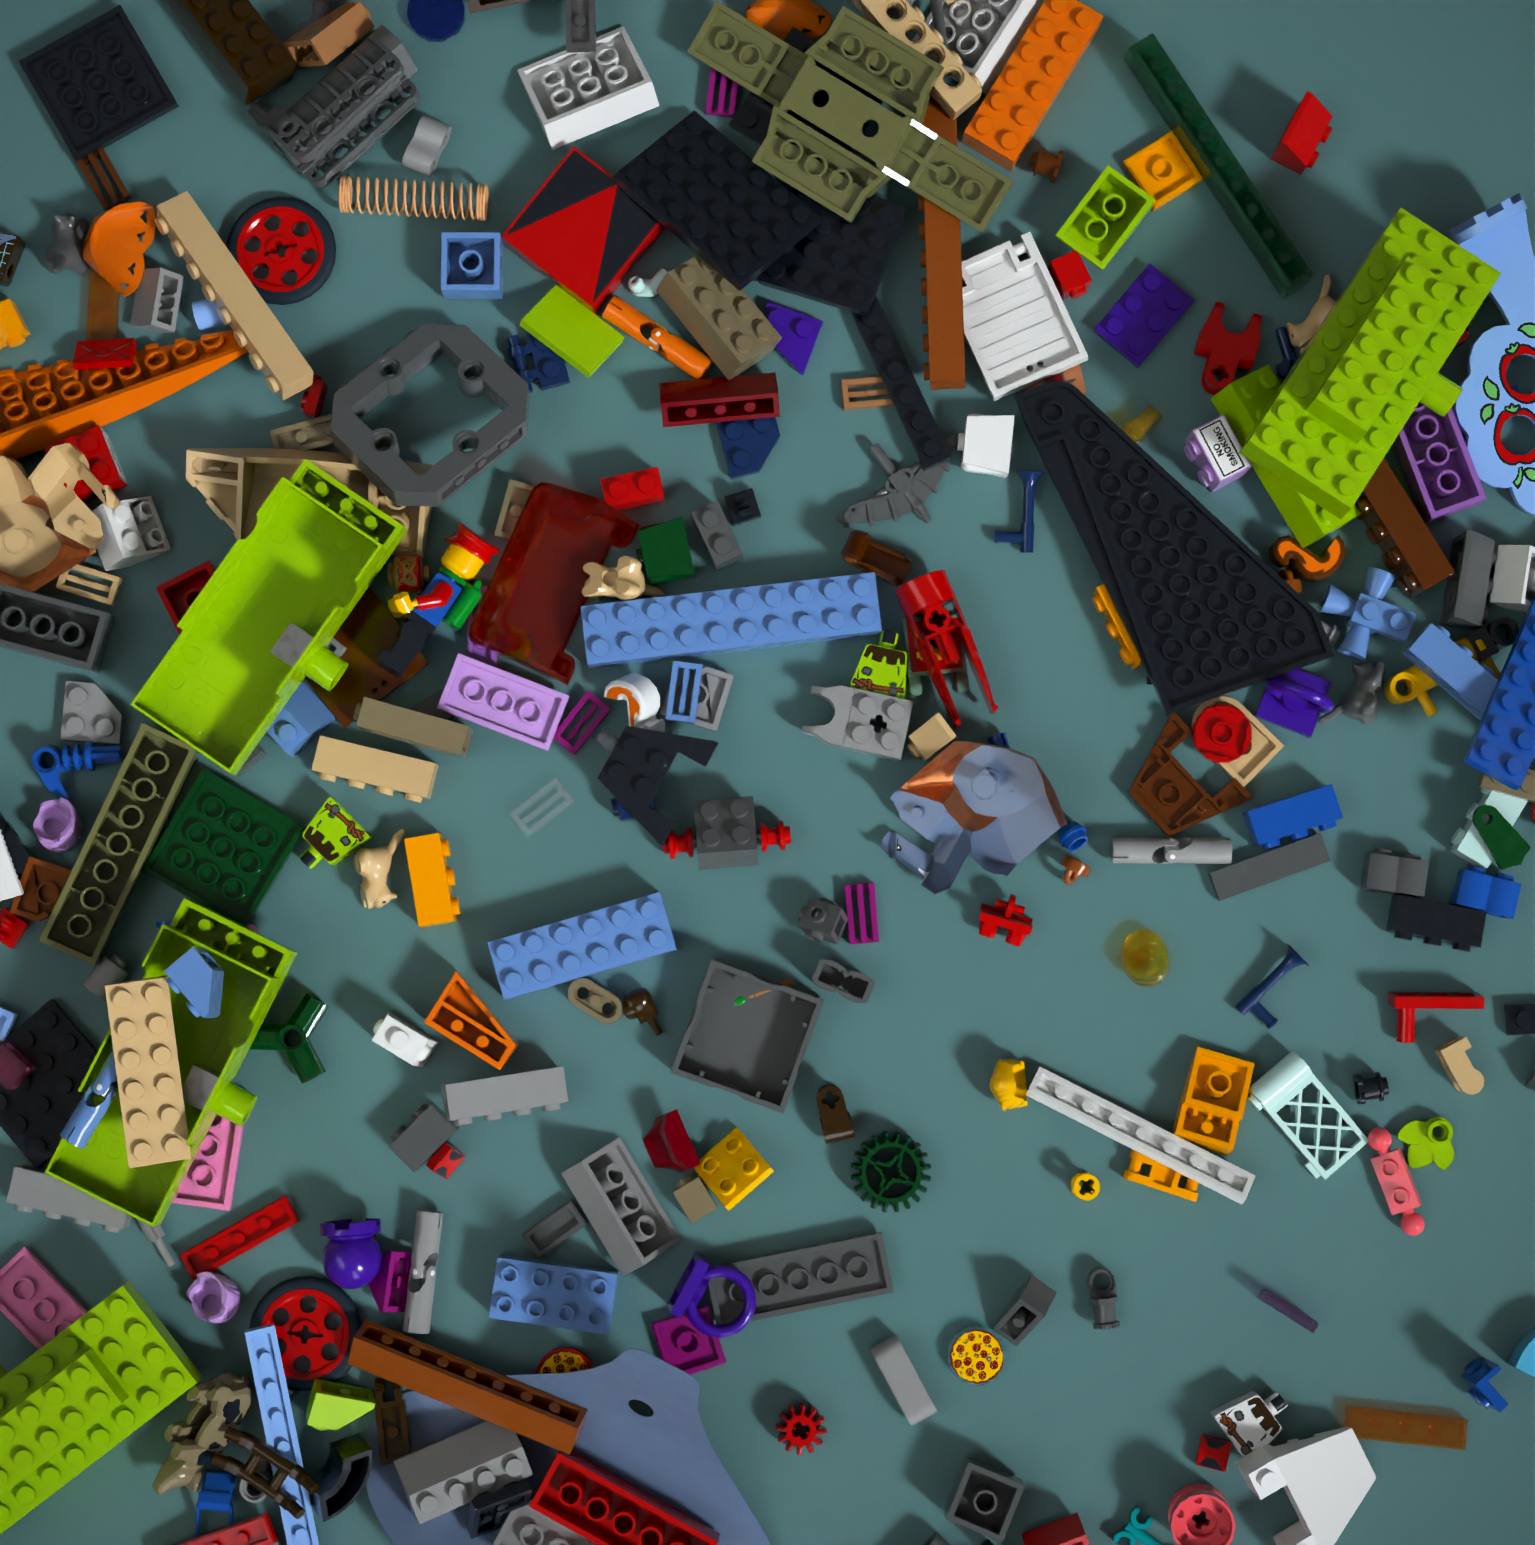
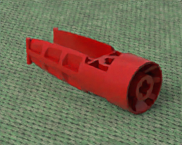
M937 570L896 588V595L919 653L940 699L954 723L953 728L957 729L961 721L930 641L935 640L944 664H952L961 659L951 635L955 631H957L991 714H995L998 706L995 705L977 647L946 571ZM949 603L952 604L959 622L950 627V613L944 608ZM932 615H935L937 619L943 618L944 621H942L941 627H937L936 624H930ZM923 616V629L929 634L923 640L913 619L915 617Z

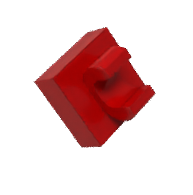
M2 908L0 911V942L14 949L30 926V923L18 915L9 913L10 910L7 908Z

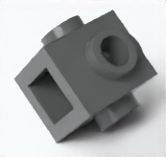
M809 898L807 905L801 908L798 917L799 926L807 939L817 943H821L824 940L836 945L848 921V917L842 907L837 906L835 902L826 898H820V901Z

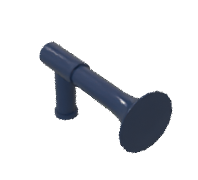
M1019 470L1014 472L1019 474L1023 483L1021 532L995 530V543H1020V552L1033 553L1035 486L1040 475L1045 472Z
M1288 943V953L1281 964L1235 1006L1244 1016L1252 1010L1268 1029L1274 1026L1278 1019L1274 1018L1259 1001L1290 970L1299 965L1309 966Z

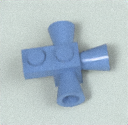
M1368 567L1364 594L1360 593L1354 598L1333 585H1329L1322 599L1319 612L1347 616L1344 625L1351 628L1337 649L1338 652L1354 659L1366 660L1369 635L1376 632L1403 643L1407 641L1416 613L1382 601L1396 578L1393 574L1382 569Z

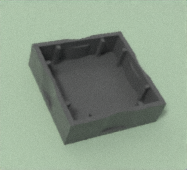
M711 959L695 1008L670 1073L709 1087L723 1089L747 1101L784 1114L824 999ZM765 990H772L770 992L755 997V993ZM742 996L745 998V1002L743 1004H734V1001L738 997Z

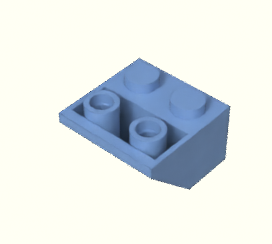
M192 947L164 970L169 976L166 981L177 994L180 992L184 994L189 1000L186 1006L197 1018L200 1015L203 1018H216L220 1015L224 970L205 948Z

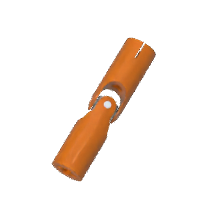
M614 296L610 300L602 314L603 319L651 350L660 352L667 361L696 380L702 379L713 362L709 356L682 338L669 334L664 327L618 296ZM645 328H653L649 340L641 333Z

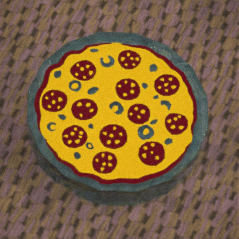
M968 1325L958 1330L950 1339L947 1350V1362L954 1376L961 1382L972 1386L987 1385L996 1380L1003 1372L1007 1361L1006 1347L1001 1337L991 1328L981 1325Z

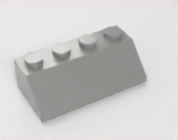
M620 1137L561 1173L622 1277L644 1266L681 1240Z
M486 1420L393 1460L412 1513L419 1524L469 1503L476 1495L488 1491L491 1493L501 1489L510 1482L519 1481L533 1475L517 1434Z

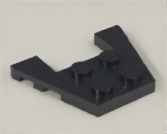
M625 726L598 779L659 844L664 845L676 821L649 807L677 753H681L706 767L718 743L712 740Z

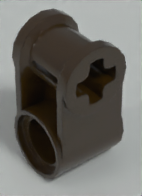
M833 1084L822 1086L818 1090L816 1098L826 1144L855 1137L849 1111H847L841 1090ZM827 1091H831L833 1095H838V1098L834 1100L833 1106H829L827 1102H822V1099L826 1097Z

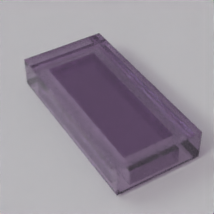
M1262 1289L1257 1296L1259 1300L1312 1333L1315 1332L1319 1325L1317 1321L1266 1289Z

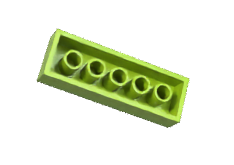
M1269 364L1230 383L1211 398L1219 414L1225 415L1241 447L1246 443L1245 439L1281 386L1280 381ZM1248 459L1302 548L1341 528L1361 514L1356 504H1354L1352 509L1343 518L1339 519Z

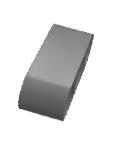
M896 1334L870 1348L911 1426L938 1412Z

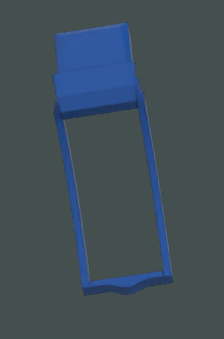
M205 1470L202 1489L199 1491L196 1505L195 1536L200 1535L201 1510L229 1512V1525L234 1522L232 1494L236 1476L223 1471Z

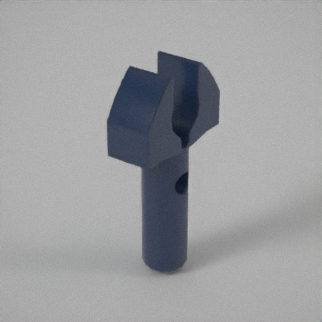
M1279 327L1275 330L1283 360L1275 368L1277 375L1285 380L1289 373L1288 367L1290 363L1294 366L1299 357L1294 355L1287 328Z

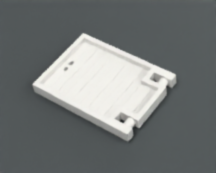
M1031 232L1021 235V242L1016 245H1012L1011 241H1007L962 261V281L965 285L962 288L964 337L994 402L1088 360V354ZM1027 253L1029 258L1020 262L1018 256Z

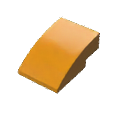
M1197 1046L1180 1098L1172 1134L1200 1148L1229 1155L1233 1151L1239 1122L1243 1118L1255 1063Z

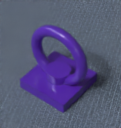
M1299 669L1269 679L1266 682L1254 717L1310 738L1320 713H1328L1334 709L1333 701L1327 697L1332 682Z
M695 1251L667 1303L669 1311L679 1318H682L684 1312H686L691 1324L707 1336L722 1338L734 1335L750 1322L754 1314L756 1295L753 1285L744 1273L734 1267L727 1265L709 1267L710 1264L706 1256ZM715 1277H725L733 1280L739 1285L744 1296L742 1312L737 1319L726 1325L708 1323L700 1316L696 1307L708 1286L709 1280Z

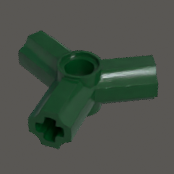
M306 993L287 1024H262L250 1049L285 1051L302 1084L326 1072L309 1038L329 1006L318 998ZM292 1029L298 1031L301 1038L296 1046H291L287 1042V1034Z

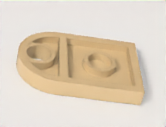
M1221 696L1201 703L1192 715L1191 731L1197 716L1205 708L1216 704H1229L1240 709L1249 721L1252 728V740L1247 751L1231 762L1216 763L1231 779L1236 778L1245 787L1284 745L1237 700Z

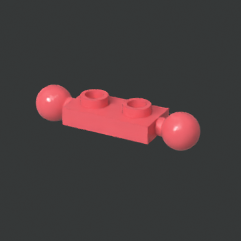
M1382 1127L1374 1128L1368 1134V1144L1372 1149L1378 1151L1379 1155L1371 1157L1370 1160L1391 1214L1395 1215L1402 1212L1403 1217L1401 1218L1400 1225L1403 1232L1410 1236L1419 1235L1424 1230L1425 1221L1419 1213L1414 1212L1413 1208L1420 1207L1422 1203L1400 1148L1390 1151L1389 1146L1392 1142L1390 1132Z

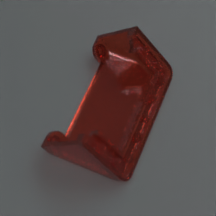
M548 482L538 483L533 487L472 620L468 631L470 640L482 648L557 682L568 685L575 670V660L571 655L565 653L564 650L580 617L581 606H585L588 597L581 593L584 582L590 577L583 571V566L589 562L603 565L611 546L615 548L627 547L634 539L640 525L599 498Z

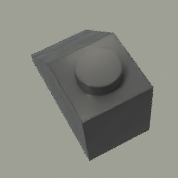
M1032 1275L1017 1291L992 1330L1017 1347L1045 1317L1057 1292Z

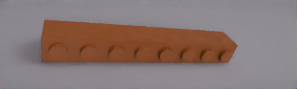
M365 1319L353 1338L347 1363L349 1365L569 1455L581 1434L588 1410L586 1408Z

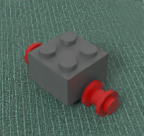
M753 796L694 801L696 827L694 840L692 828H687L683 835H675L674 831L671 830L663 845L664 854L670 853V859H675L677 853L686 852L689 858L694 857V845L697 848L699 870L758 865L757 843H760L761 840L762 852H766L769 845H778L781 850H786L785 844H791L790 826H784L783 820L778 821L776 827L767 828L764 822H759V834V830L756 831Z

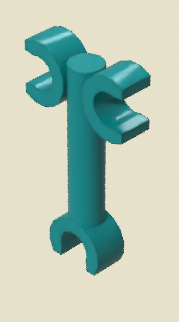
M1137 1505L1130 1510V1520L1126 1522L1123 1529L1115 1531L1112 1535V1541L1115 1544L1121 1537H1127L1129 1539L1127 1545H1135V1539L1143 1545H1163L1143 1530L1150 1527L1153 1522V1518L1150 1515L1142 1522L1136 1520V1516L1141 1510Z

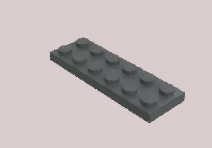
M882 1232L720 1264L740 1270L751 1281L756 1295V1307L750 1321L894 1292ZM715 1277L710 1279L708 1285L716 1325L729 1324L737 1319L742 1312L744 1306L742 1290L737 1283L729 1278Z

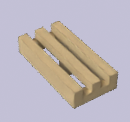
M79 564L70 569L113 582L112 586L109 587L68 574L69 570L59 575L56 589L113 607L116 602L115 597L119 593V585L123 581L121 577ZM68 580L109 593L108 598L64 585L65 581Z

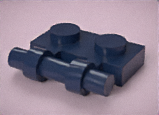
M527 332L529 344L526 345L520 344L518 335L507 338L509 359H513L516 373L528 383L529 393L533 392L531 382L536 380L540 381L542 391L570 383L564 359L529 332ZM533 355L536 369L527 370L524 357Z

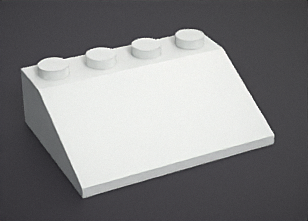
M942 0L948 50L955 51L963 62V68L968 73L972 72L977 76L982 84V93L986 94L1045 0H956L949 5L945 0ZM932 11L925 20L930 29L934 28ZM916 34L912 42L919 41L921 39L920 36ZM926 55L927 57L938 63L936 55Z
M624 26L596 37V52L567 53V50H564L517 70L552 150L659 106L652 80Z

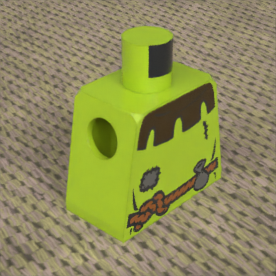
M882 630L878 646L866 644L849 687L905 699L907 652L895 650L899 636L898 633Z
M329 797L302 833V837L310 846L299 858L310 869L316 866L323 858L330 865L335 866L369 843L373 837L334 798Z

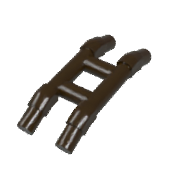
M228 1426L224 1433V1438L237 1443V1445L250 1452L252 1451L251 1456L244 1465L238 1459L214 1451L209 1463L223 1468L224 1471L234 1476L240 1477L274 1499V1502L279 1504L284 1510H287L296 1519L301 1518L305 1513V1509L296 1502V1499L289 1492L280 1489L288 1475L299 1485H302L310 1494L316 1493L320 1485L303 1467L294 1464L263 1444L254 1435ZM262 1459L278 1468L270 1482L255 1473Z

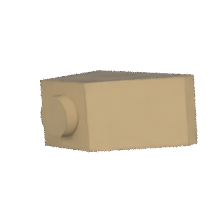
M938 712L908 736L907 740L910 744L907 745V748L916 760L921 757L926 762L952 743L957 736Z

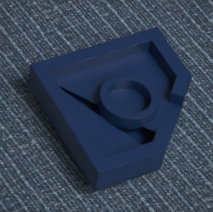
M776 418L716 422L731 480L759 473L780 438Z

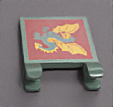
M956 614L950 615L949 627L959 623ZM933 616L930 624H936L937 627H941L940 625L944 620L943 618L937 619L936 616ZM923 617L913 618L923 640L925 636L929 635L923 629ZM902 619L905 652H907L909 694L911 698H920L922 695L921 676L930 675L919 653L906 619ZM955 631L951 635L960 654V660L945 665L935 640L930 641V645L942 674L955 673L956 692L958 694H965L969 690L966 657L957 631Z

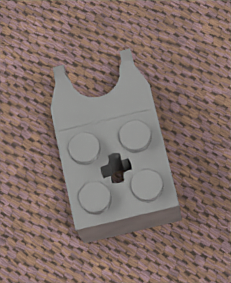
M842 685L827 688L812 686L810 694L819 696L829 702L833 707L834 717L825 725H803V734L814 736L828 746L900 762L914 701ZM876 718L881 719L882 724L886 728H881L880 732H875L874 726L870 725V721L875 722Z

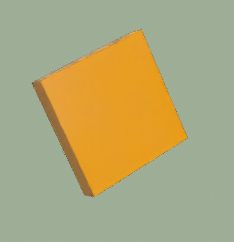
M1172 130L1122 162L1134 183L1155 198L1151 208L1153 211L1203 180L1200 172Z

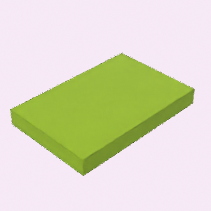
M555 285L520 322L522 328L587 378H590L623 343L625 338L558 285Z

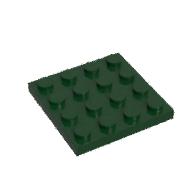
M203 768L142 871L190 899L247 927L302 837L306 827Z

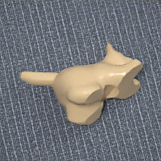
M1326 274L1324 276L1319 299L1314 304L1306 320L1299 324L1291 322L1286 324L1290 343L1294 347L1299 346L1301 348L1300 355L1335 303V299L1329 297L1332 286L1330 275Z
M620 557L617 567H607L594 562L586 563L583 566V571L590 577L584 582L581 593L585 597H596V601H599L602 596L617 597L620 600L628 601L637 600L642 595L650 597H663L665 595L658 587L645 584V577L641 571L642 564L634 557Z
M401 829L396 832L388 846L370 849L360 848L353 857L355 871L363 877V882L360 885L363 908L371 909L373 906L382 908L391 899L397 898V894L390 891L386 881L392 862V855L404 837L406 830Z

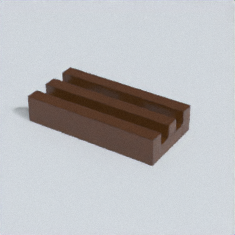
M101 147L97 149V153H90L87 155L88 158L84 160L81 158L77 163L103 209L107 211L132 198L107 153ZM100 157L120 189L121 196L117 197L98 164L97 159ZM91 163L112 201H106L87 167L88 164Z

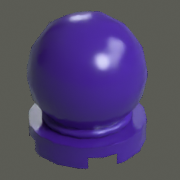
M365 1218L366 1221L354 1223H352V1219L320 1223V1236H328L327 1238L330 1239L323 1249V1268L325 1274L338 1286L344 1289L362 1287L372 1282L380 1271L382 1253L380 1245L372 1237L374 1233L381 1231L380 1218Z

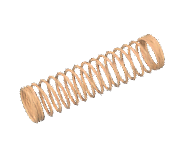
M342 175L340 177L338 204L340 212H347V214L349 212L353 214L358 207V211L361 214L367 208L370 215L375 212V209H377L379 215H382L386 208L389 216L393 214L395 209L398 216H401L405 210V214L410 217L414 209L417 218L421 216L423 210L426 218L433 211V215L437 219L442 210L445 219L449 217L451 212L452 217L456 220L461 212V217L463 220H466L470 211L473 221L476 219L478 221H485L488 213V186L481 183L477 186L475 217L472 211V183H469L468 206L464 217L462 182L459 185V203L456 216L453 208V182L450 183V201L447 215H445L443 181L441 182L440 205L436 216L434 180L431 182V203L428 215L425 207V180L422 181V200L419 214H417L415 179L412 183V204L409 214L406 205V179L403 180V202L400 213L397 207L398 181L396 178L394 179V199L391 212H389L387 202V177L384 180V203L381 212L378 204V177L375 178V201L372 212L369 207V177H366L365 181L366 198L362 211L359 202V176L356 178V202L353 211L351 208L352 179L350 176Z

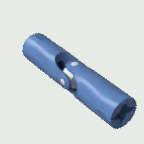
M113 1048L102 1064L99 1076L93 1080L60 1133L63 1139L82 1149L85 1148L118 1092ZM94 1093L106 1097L98 1106L93 1101Z

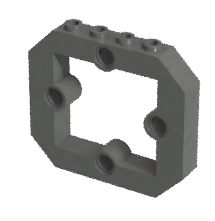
M423 324L418 329L410 331L396 346L388 348L382 354V357L373 364L366 365L359 375L350 382L343 383L337 392L334 393L331 420L333 442L396 506L439 507L528 435L530 404L528 383L466 325ZM442 354L457 368L460 388L463 394L472 398L485 394L502 412L477 432L473 430L458 432L452 441L453 451L422 476H419L400 458L399 444L394 431L388 428H378L372 431L360 418L388 396L401 393L409 379ZM394 374L392 377H386L387 375ZM472 376H477L475 379H470ZM381 447H389L385 450H380ZM468 448L474 449V450L469 451V452L463 451V450L468 449Z

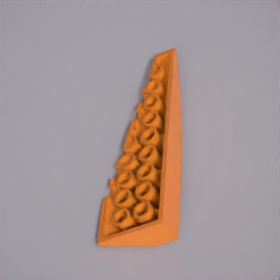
M232 329L201 335L200 340L191 341L181 338L176 339L175 344L160 347L158 343L145 345V349L135 352L132 367L75 370L73 361L63 359L57 360V365L41 367L40 364L29 365L28 370L15 372L14 368L0 371V454L19 459L96 426L102 427L191 385L248 351L245 347L241 348L237 344Z

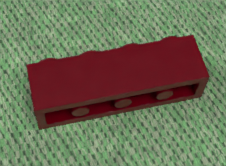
M776 372L735 376L730 380L726 377L659 383L663 427L780 417Z

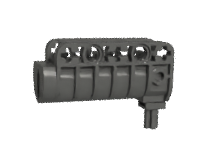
M380 25L290 109L283 106L278 110L274 106L270 110L259 100L257 103L251 102L249 104L251 108L247 112L257 121L255 124L265 138L272 143L277 151L313 186L324 188L337 179L417 105L420 93L409 78L418 69L402 42L386 27ZM404 92L407 94L410 93V96H408L407 98L402 97L401 95ZM393 101L398 105L396 108L392 103ZM384 109L391 110L384 119L377 118L380 111ZM374 121L376 126L374 127L370 122ZM363 131L367 134L363 137L359 136V133ZM351 140H352L353 143L355 144L353 147H352V145L350 144V141H351ZM342 148L348 149L344 156L335 158L338 150ZM329 160L334 164L332 167L327 163ZM319 170H321L322 172H325V173L323 174L324 176H322V177L319 176V175H317L316 173H317Z

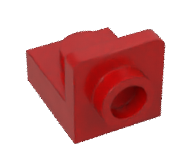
M313 374V385L308 387L309 392L305 391L301 400V408L304 409L303 413L309 419L320 417L328 390L325 382L321 381L322 377Z

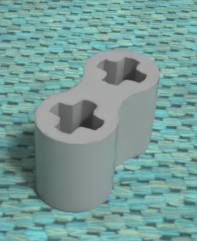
M423 115L416 127L411 142L406 148L402 165L430 177L434 173L440 155L448 143L452 127Z

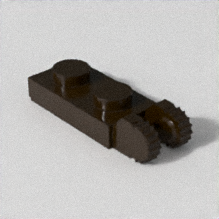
M376 1378L374 1381L376 1395L375 1416L381 1465L394 1463L393 1460L412 1451L406 1399H403V1386L392 1382L395 1401L385 1402V1384L382 1378Z

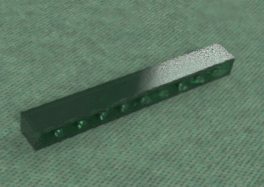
M1152 33L1129 47L1124 61L1169 129L1173 131L1200 172L1203 180L1281 298H1285L1307 284L1313 273L1155 35Z

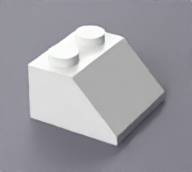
M1498 545L1490 603L1504 609L1527 612L1535 594V547L1531 545Z

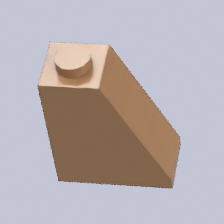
M360 1L343 4L287 38L282 44L296 61L295 66L297 68L322 66L335 59L375 26L370 19V12Z

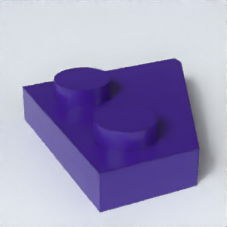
M768 302L763 315L782 337L775 349L795 367L800 375H804L823 321Z

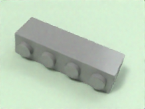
M563 1066L441 1085L446 1121L454 1120L455 1126L473 1123L472 1117L484 1116V1121L502 1119V1113L513 1111L514 1116L532 1114L531 1108L540 1106L543 1107V1112L561 1109L560 1103L568 1102Z
M24 1165L14 1167L6 1202L15 1204V1210L29 1213L33 1209L44 1211L43 1216L53 1219H61L62 1215L72 1217V1222L75 1224L90 1226L91 1222L102 1224V1230L119 1233L120 1229L130 1227L132 1216L44 1173L45 1170Z

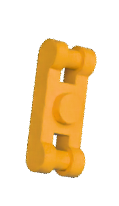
M1131 1149L1129 1168L1124 1170L1122 1178L1194 1202L1197 1201L1199 1194L1196 1193L1198 1182L1188 1178L1185 1189L1178 1187L1182 1174ZM1142 1163L1151 1165L1147 1176L1139 1174Z

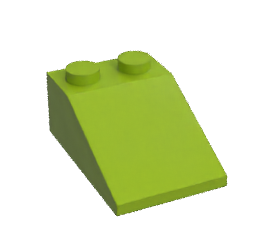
M1108 165L1055 237L1103 271L1151 210L1155 198Z

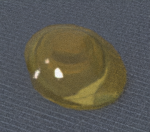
M1143 929L1134 931L1126 938L1122 946L1121 956L1128 977L1141 986H1154L1162 982L1169 971L1170 957L1163 940L1155 932Z

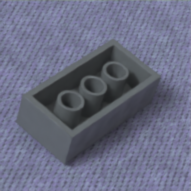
M0 584V647L99 674L115 620L114 616L104 611Z

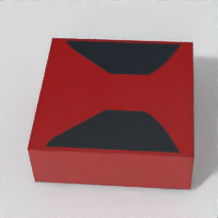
M445 1142L427 1162L426 1166L432 1172L447 1180L466 1156Z
M1201 1434L1195 1464L1226 1472L1232 1442Z

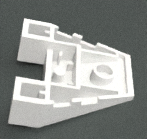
M1350 1426L1314 1434V1437L1298 1440L1297 1438L1287 1440V1443L1277 1446H1261L1235 1462L1247 1487L1260 1500L1283 1487L1299 1518L1298 1522L1273 1536L1276 1545H1334L1376 1480V1475Z

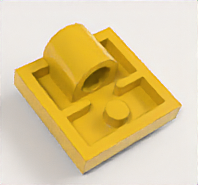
M738 1127L699 1159L700 1165L694 1167L695 1171L728 1211L774 1172Z

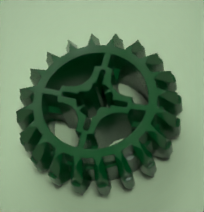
M883 1131V1141L879 1142L874 1134L871 1136V1140L874 1143L873 1146L870 1147L865 1141L861 1143L862 1147L867 1150L865 1154L855 1151L854 1155L862 1160L861 1163H851V1168L859 1169V1173L852 1174L850 1177L851 1180H861L860 1184L854 1186V1190L856 1192L862 1189L866 1190L861 1196L863 1202L870 1196L873 1197L870 1204L871 1208L875 1209L880 1201L882 1202V1212H887L888 1203L893 1204L894 1212H899V1202H903L905 1208L909 1209L911 1207L907 1200L909 1197H912L916 1202L920 1201L919 1196L915 1194L917 1189L926 1193L927 1188L921 1185L920 1182L921 1180L930 1181L931 1177L922 1174V1170L931 1169V1165L929 1163L921 1164L920 1160L928 1156L926 1152H921L918 1155L915 1153L921 1146L919 1142L914 1143L912 1147L908 1146L911 1136L906 1135L903 1142H900L899 1132L895 1131L893 1140H889L888 1132ZM882 1148H898L888 1161H880L872 1157L875 1152ZM906 1152L911 1156L915 1165L914 1179L901 1170V1164ZM895 1163L898 1166L895 1170L899 1171L898 1174L904 1177V1179L891 1176L886 1181L883 1177L886 1173L882 1172L883 1169L877 1166V1164L883 1167H891ZM867 1165L880 1173V1181L876 1191L867 1182ZM899 1182L909 1186L902 1194L884 1196L886 1190L893 1183Z

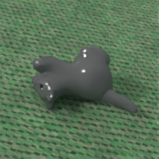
M71 213L55 215L52 224V243L46 249V268L54 274L61 272L63 269H70L77 274H82L89 268V265L83 260L82 243L88 233L89 222L84 218L78 221Z
M1373 661L1360 664L1352 663V671L1356 674L1355 684L1345 694L1341 703L1336 705L1331 712L1319 717L1318 722L1321 724L1330 722L1340 714L1359 720L1363 724H1368L1376 719L1378 711V697L1376 693L1381 690L1383 685L1385 662L1380 661L1377 666Z

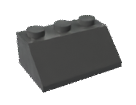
M1468 529L1453 539L1449 563L1455 573L1447 577L1440 625L1475 631L1481 628L1482 624L1486 623L1489 608L1485 606L1486 596L1490 595L1493 587V578H1489L1491 566L1494 567L1497 560V549H1494L1495 540Z

